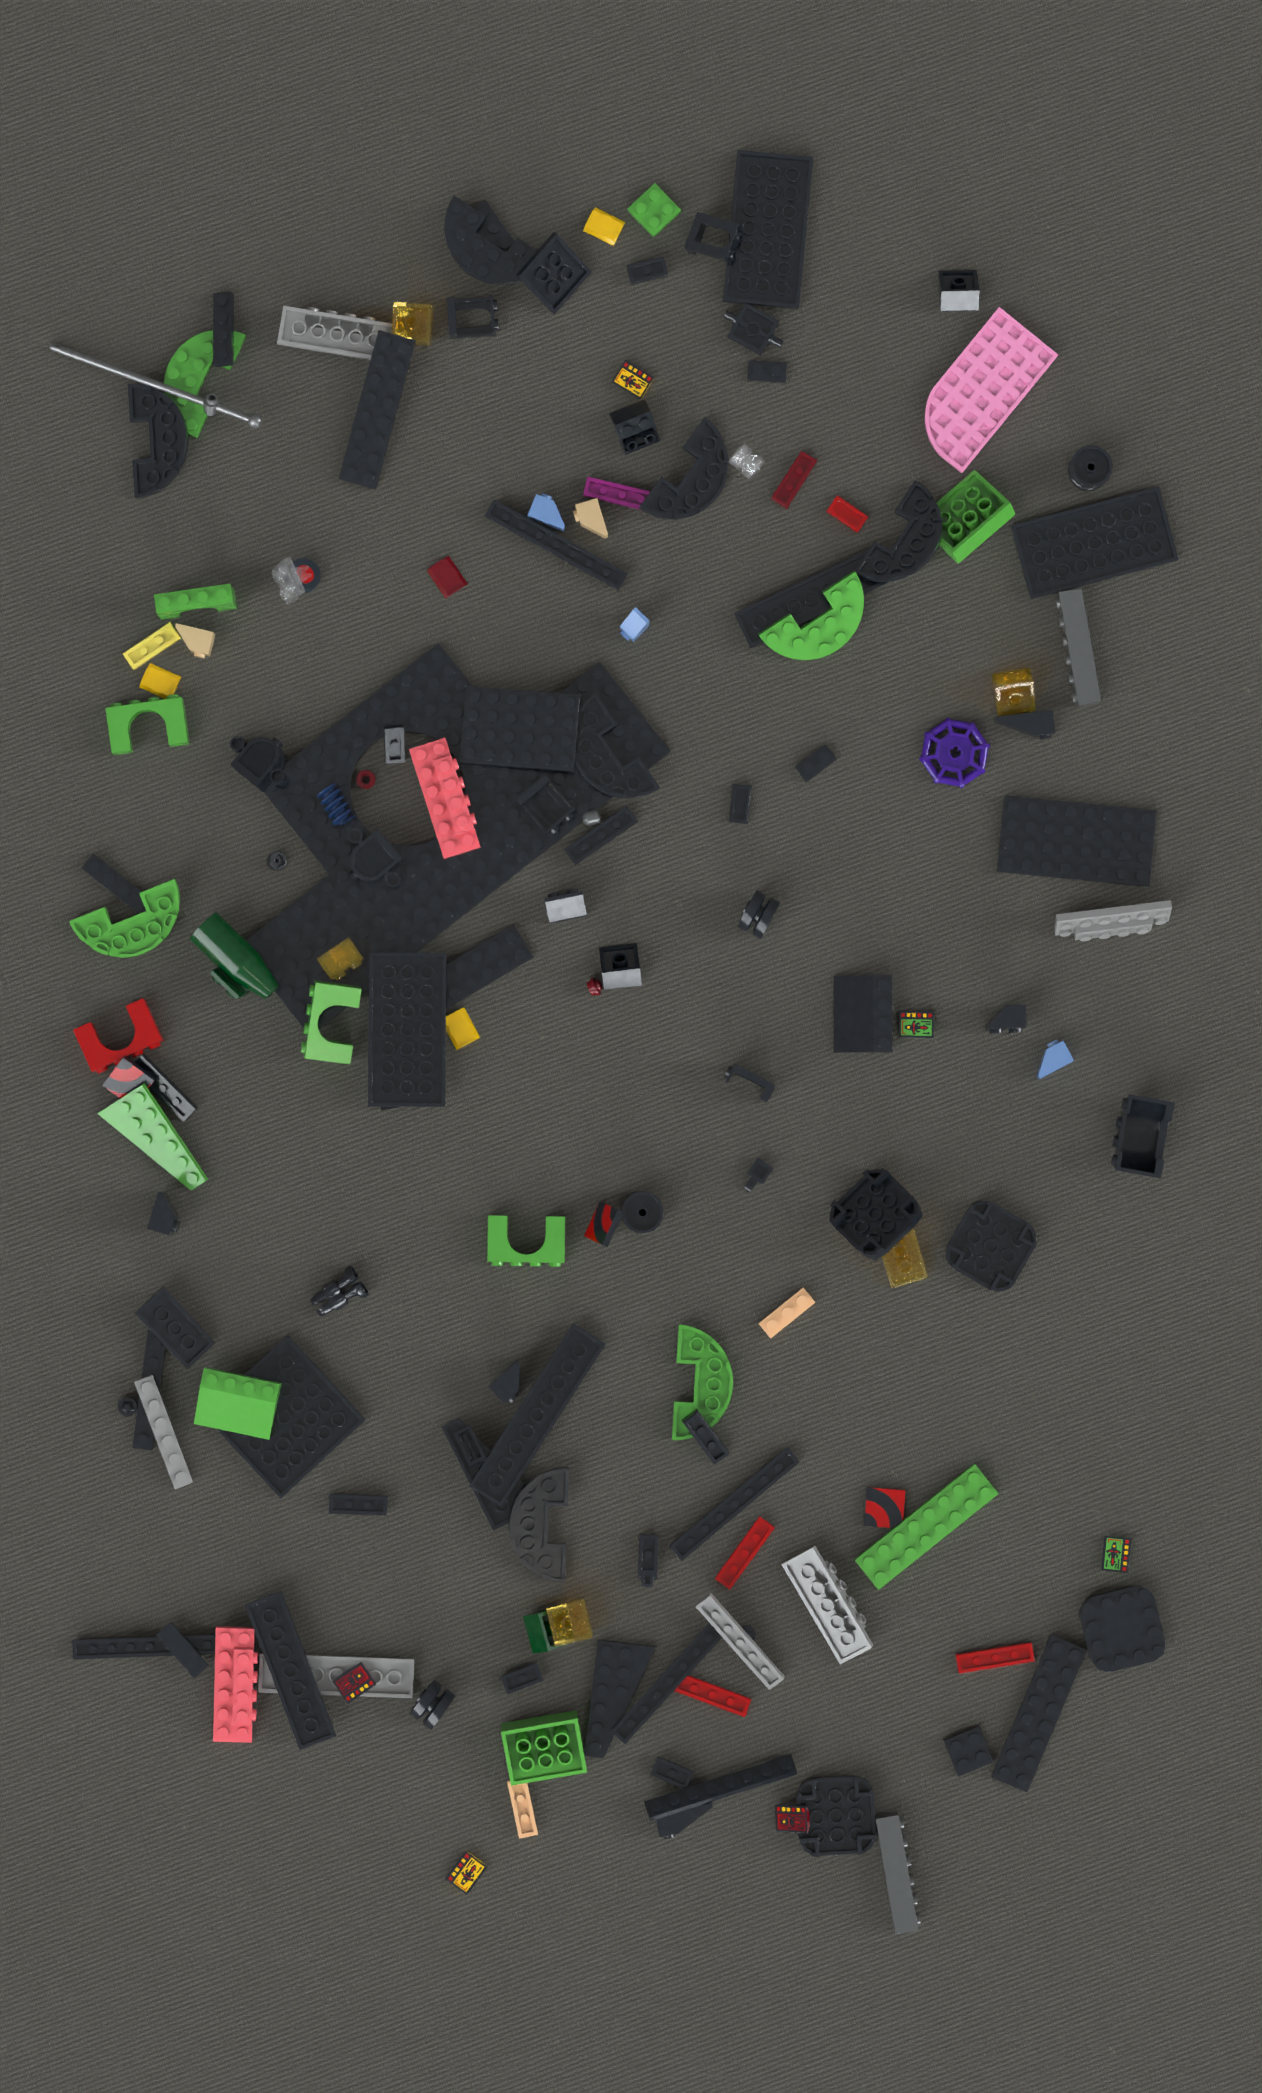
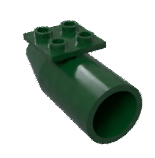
M217 912L207 918L190 937V940L217 966V968L209 973L217 984H222L227 989L226 993L230 997L239 999L249 993L248 990L266 1000L279 987L259 953Z

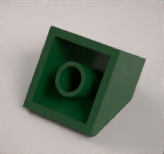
M565 1604L523 1616L533 1654L547 1652L575 1641Z

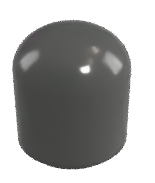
M596 808L588 810L582 815L583 822L587 826L601 822L599 811Z

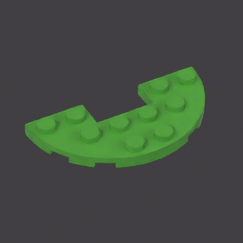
M213 330L190 338L178 348L166 369L164 384L194 395L198 394L213 363ZM234 331V361L246 339L245 334ZM223 366V368L231 370L232 366ZM164 392L183 414L188 434L197 439L208 417L204 412L203 406Z
M852 571L822 591L832 607L806 625L799 628L789 613L758 633V635L772 650L792 659H818L837 651L853 636L863 614L864 595L856 572Z
M173 879L139 893L146 911L118 923L112 924L106 907L73 919L69 923L76 935L99 953L120 958L144 954L163 942L176 923L180 908V893L177 881Z
M679 1324L676 1363L696 1364L693 1402L674 1401L672 1440H683L693 1437L683 1424L682 1419L698 1409L710 1427H713L727 1409L733 1390L731 1365L721 1346L707 1333L691 1326Z

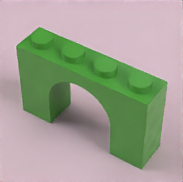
M231 584L154 595L156 613L161 620L180 618L181 612L193 609L215 608L218 612L237 609L235 590Z
M169 695L167 699L159 700V697L149 698L148 702L142 703L140 700L129 701L128 705L113 703L110 704V707L105 708L113 755L133 753L130 734L131 724L138 715L145 712H154L163 717L166 723L170 747L190 744L184 700L182 697H178V695Z
M314 980V985H310L309 996H312L311 1004H307L306 1010L309 1020L308 1023L305 1022L303 1034H306L305 1042L302 1041L301 1053H304L305 1059L343 1064L351 1063L353 1044L330 1040L322 1036L318 1030V1019L320 1014L330 1006L341 1005L359 1008L362 990L360 986Z
M488 1215L487 1262H492V1266H503V1262H511V1266H522V1262H530V1266H541V1263H549V1266L561 1267V1263H565V1216H546V1237L543 1246L535 1253L521 1254L515 1251L508 1241V1216Z

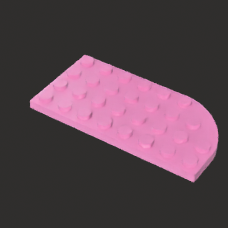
M1000 307L933 387L926 403L925 427L929 441L938 455L960 473L965 471L1058 357L1055 351Z

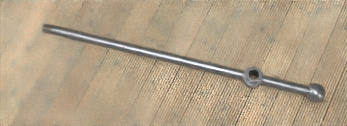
M54 343L49 346L50 350L202 405L206 415L213 416L218 411L246 421L252 428H259L262 423V417L257 413L249 415L219 404L218 397L215 394H208L206 398H202Z

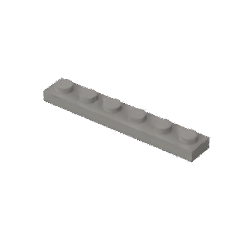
M151 1374L134 1381L174 1489L193 1483L153 1375Z
M711 1592L696 1603L695 1607L769 1690L784 1680L782 1672Z

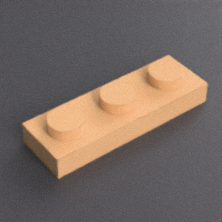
M801 1288L758 1324L771 1339L812 1306L815 1301L804 1288Z
M507 1780L519 1839L538 1835L528 1783L511 1786L510 1780Z

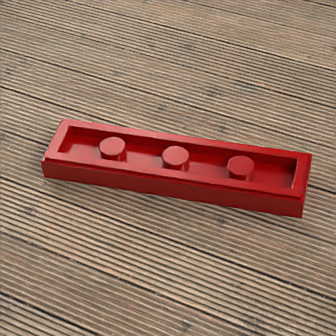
M759 1516L714 1579L730 1590L775 1527Z
M1032 1642L955 1654L959 1674L1035 1661Z
M690 1675L674 1690L743 1717L746 1716L751 1702L749 1697Z

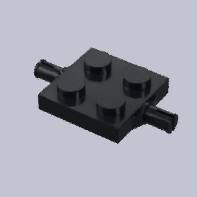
M747 303L737 316L726 310L723 316L733 322L732 329L727 338L760 356L765 347L770 343L780 348L784 342L774 336L779 321Z

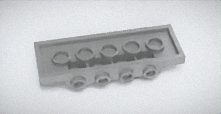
M283 306L277 344L371 360L378 330L396 334L397 324L375 321V318L364 316V319L356 318V315L345 313V316L337 315L336 311L326 310V313L319 312V309L313 307L301 309Z
M1171 900L1056 914L1054 933L1055 936L1060 935L1061 937L1074 933L1075 940L1089 941L1092 938L1098 937L1100 939H1107L1114 935L1124 937L1130 933L1146 934L1151 931L1153 923L1162 925L1169 922L1172 910Z
M816 1546L781 1564L840 1664L874 1646L864 1630L866 1627L864 1615L862 1613L858 1614L855 1609L856 1602L854 1598L848 1597L845 1592L847 1588L844 1581L838 1580L835 1575L837 1573L835 1566L832 1563L829 1564L827 1560H823Z

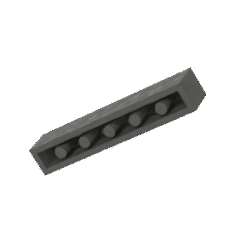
M1082 588L1062 591L1055 598L1056 609H1060L1061 616H1058V623L1060 628L1063 627L1064 635H1061L1063 647L1066 646L1067 654L1064 656L1066 665L1070 667V673H1068L1069 684H1073L1074 691L1071 692L1072 702L1076 703V707L1098 704L1101 702Z
M898 1812L875 1816L895 1934L918 1931V1925L921 1924L919 1913H915L914 1906L918 1905L916 1893L912 1894L911 1886H914L913 1875H909L908 1872L911 1862L909 1855H905L904 1848H908L906 1836H902L901 1829L904 1828L903 1817H899Z

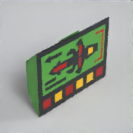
M899 1011V1038L934 1037V1011Z
M1105 1536L1101 1570L1128 1573L1132 1538Z

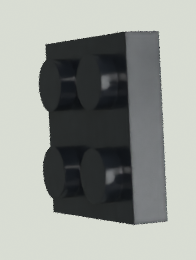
M979 1725L943 1740L958 1777L994 1762Z

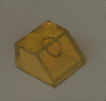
M394 302L391 334L416 340L415 345L431 346L434 307L431 304Z
M1030 668L992 674L997 716L1036 711L1034 680Z
M347 938L317 958V961L331 980L336 979L338 981L346 975L345 971L350 968L354 970L362 965L361 961L364 958L352 940Z
M585 1598L546 1608L555 1646L593 1638L594 1634Z

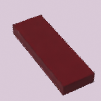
M801 450L774 492L771 500L787 509L818 460Z

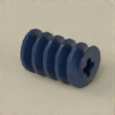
M334 783L321 790L317 797L318 799L324 798L321 801V805H327L324 809L325 812L332 811L328 815L329 819L335 818L332 824L340 826L356 816L348 815L352 809H345L348 802H341L344 795H337L341 789H334L333 787L337 784Z

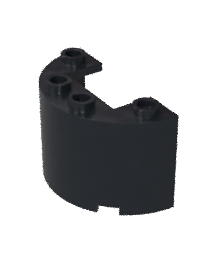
M1131 1094L1127 1098L1123 1097L1121 1109H1123L1121 1117L1118 1116L1116 1120L1118 1134L1117 1136L1114 1135L1112 1147H1115V1154L1112 1156L1111 1166H1114L1115 1170L1155 1178L1162 1177L1164 1159L1162 1157L1169 1121H1172L1175 1102Z

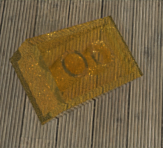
M913 1228L887 1254L882 1256L891 1289L928 1278Z

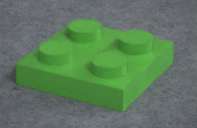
M656 183L627 209L653 238L681 213V209Z

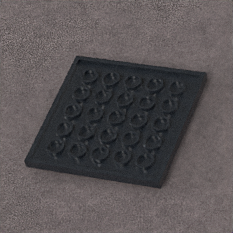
M289 1335L245 1374L282 1383L270 1440L217 1429L280 1499L366 1420Z

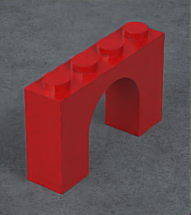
M144 998L126 1006L135 1027V1036L131 1044L125 1049L113 1051L105 1047L92 1022L73 1030L92 1072L103 1073L109 1070L107 1066L112 1064L117 1066L124 1055L135 1058L142 1055L143 1050L147 1048L153 1050L161 1046L160 1042L164 1041Z

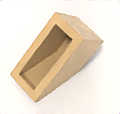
M595 498L576 504V510L573 511L575 521H579L582 527L602 538H608L598 499Z
M176 623L177 631L189 650L194 653L193 656L205 659V656H211L215 639L214 632Z

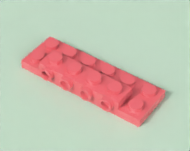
M446 738L409 749L443 858H450L481 848L474 828V824H477L474 813L470 814L468 809L471 803L468 794H463L464 781L462 776L458 777L456 770L459 769L456 758L452 759Z
M216 1626L213 1742L252 1743L253 1721H256L257 1709H253V1702L257 1701V1690H254V1683H257V1671H254V1664L258 1663V1652H254L255 1631L253 1627Z

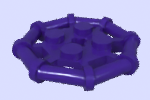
M948 717L945 721L924 733L925 738L919 760L934 779L933 782L964 788V785L986 772L985 765L990 744L986 742L975 726L976 723L953 720ZM952 727L967 731L965 734L954 733ZM946 728L948 729L949 734L940 740L935 737ZM970 732L978 742V746H974L968 738ZM934 741L937 743L935 754L929 755L931 742ZM954 747L960 752V755H957L956 758H953L952 754L949 753ZM976 750H980L978 765L973 762ZM930 760H937L942 768L939 773ZM969 766L975 768L973 771L962 777L961 771H963ZM945 771L955 772L958 779L942 775Z

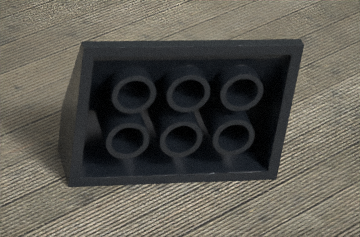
M892 975L834 976V1053H892Z

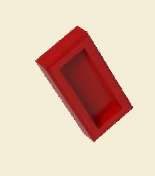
M838 495L826 510L827 513L856 533L859 532L868 519L867 515Z

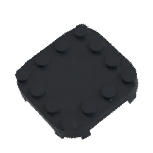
M883 1168L867 1169L864 1171V1177L838 1202L834 1200L830 1205L829 1220L832 1225L861 1255L874 1261L887 1254L916 1226L923 1216L917 1200Z
M977 1201L966 1210L949 1240L945 1250V1258L954 1270L980 1285L996 1292L1005 1291L1016 1283L1015 1281L1037 1244L1036 1232L1028 1222L989 1201Z
M1132 1585L1127 1588L1091 1595L1082 1603L1079 1610V1618L1088 1656L1099 1670L1114 1672L1147 1664L1157 1660L1164 1654L1165 1637L1157 1604L1153 1594L1146 1588Z
M855 1775L814 1777L800 1784L796 1797L797 1806H807L810 1820L808 1834L798 1833L800 1845L805 1852L814 1857L849 1854L861 1855L872 1848L876 1841L874 1793L867 1779Z

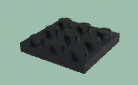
M553 232L516 276L551 313L555 314L592 271L562 238Z

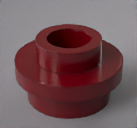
M363 770L358 773L356 781L362 789H370L374 786L376 778L373 772ZM365 776L370 778L368 783L363 782Z
M592 977L587 982L588 990L592 996L601 995L603 986L599 979L596 980Z

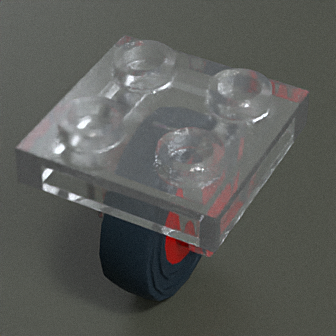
M287 557L282 559L272 570L273 579L278 583L280 595L287 605L294 603L303 593L314 590L320 583V569L310 559L301 558L292 562L291 558Z

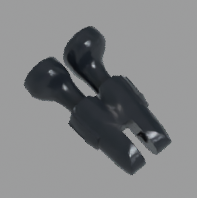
M351 1265L345 1268V1274L338 1282L330 1281L310 1299L313 1306L323 1302L322 1300L325 1298L329 1301L328 1304H324L317 1310L319 1316H324L334 1310L343 1308L348 1305V1299L352 1297L366 1298L369 1296L368 1290L361 1281L347 1291H341V1289L359 1279L358 1274Z

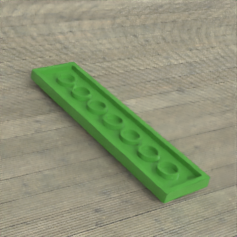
M973 1463L854 1560L879 1590L997 1496L998 1492L975 1463Z

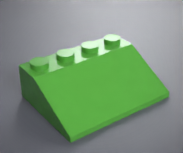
M973 470L937 502L942 518V536L939 545L959 564L1015 515L1011 503L976 470Z
M205 1367L199 1389L194 1424L270 1440L282 1383Z
M577 1710L501 1723V1735L511 1786L587 1773Z

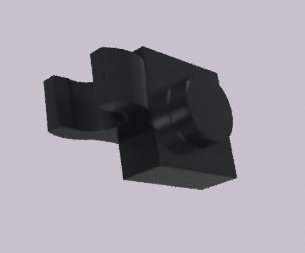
M757 1158L747 1172L751 1178L744 1189L750 1193L757 1182L763 1185L773 1168Z

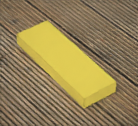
M169 622L124 652L123 655L132 669L135 670L180 640L181 637L171 622Z

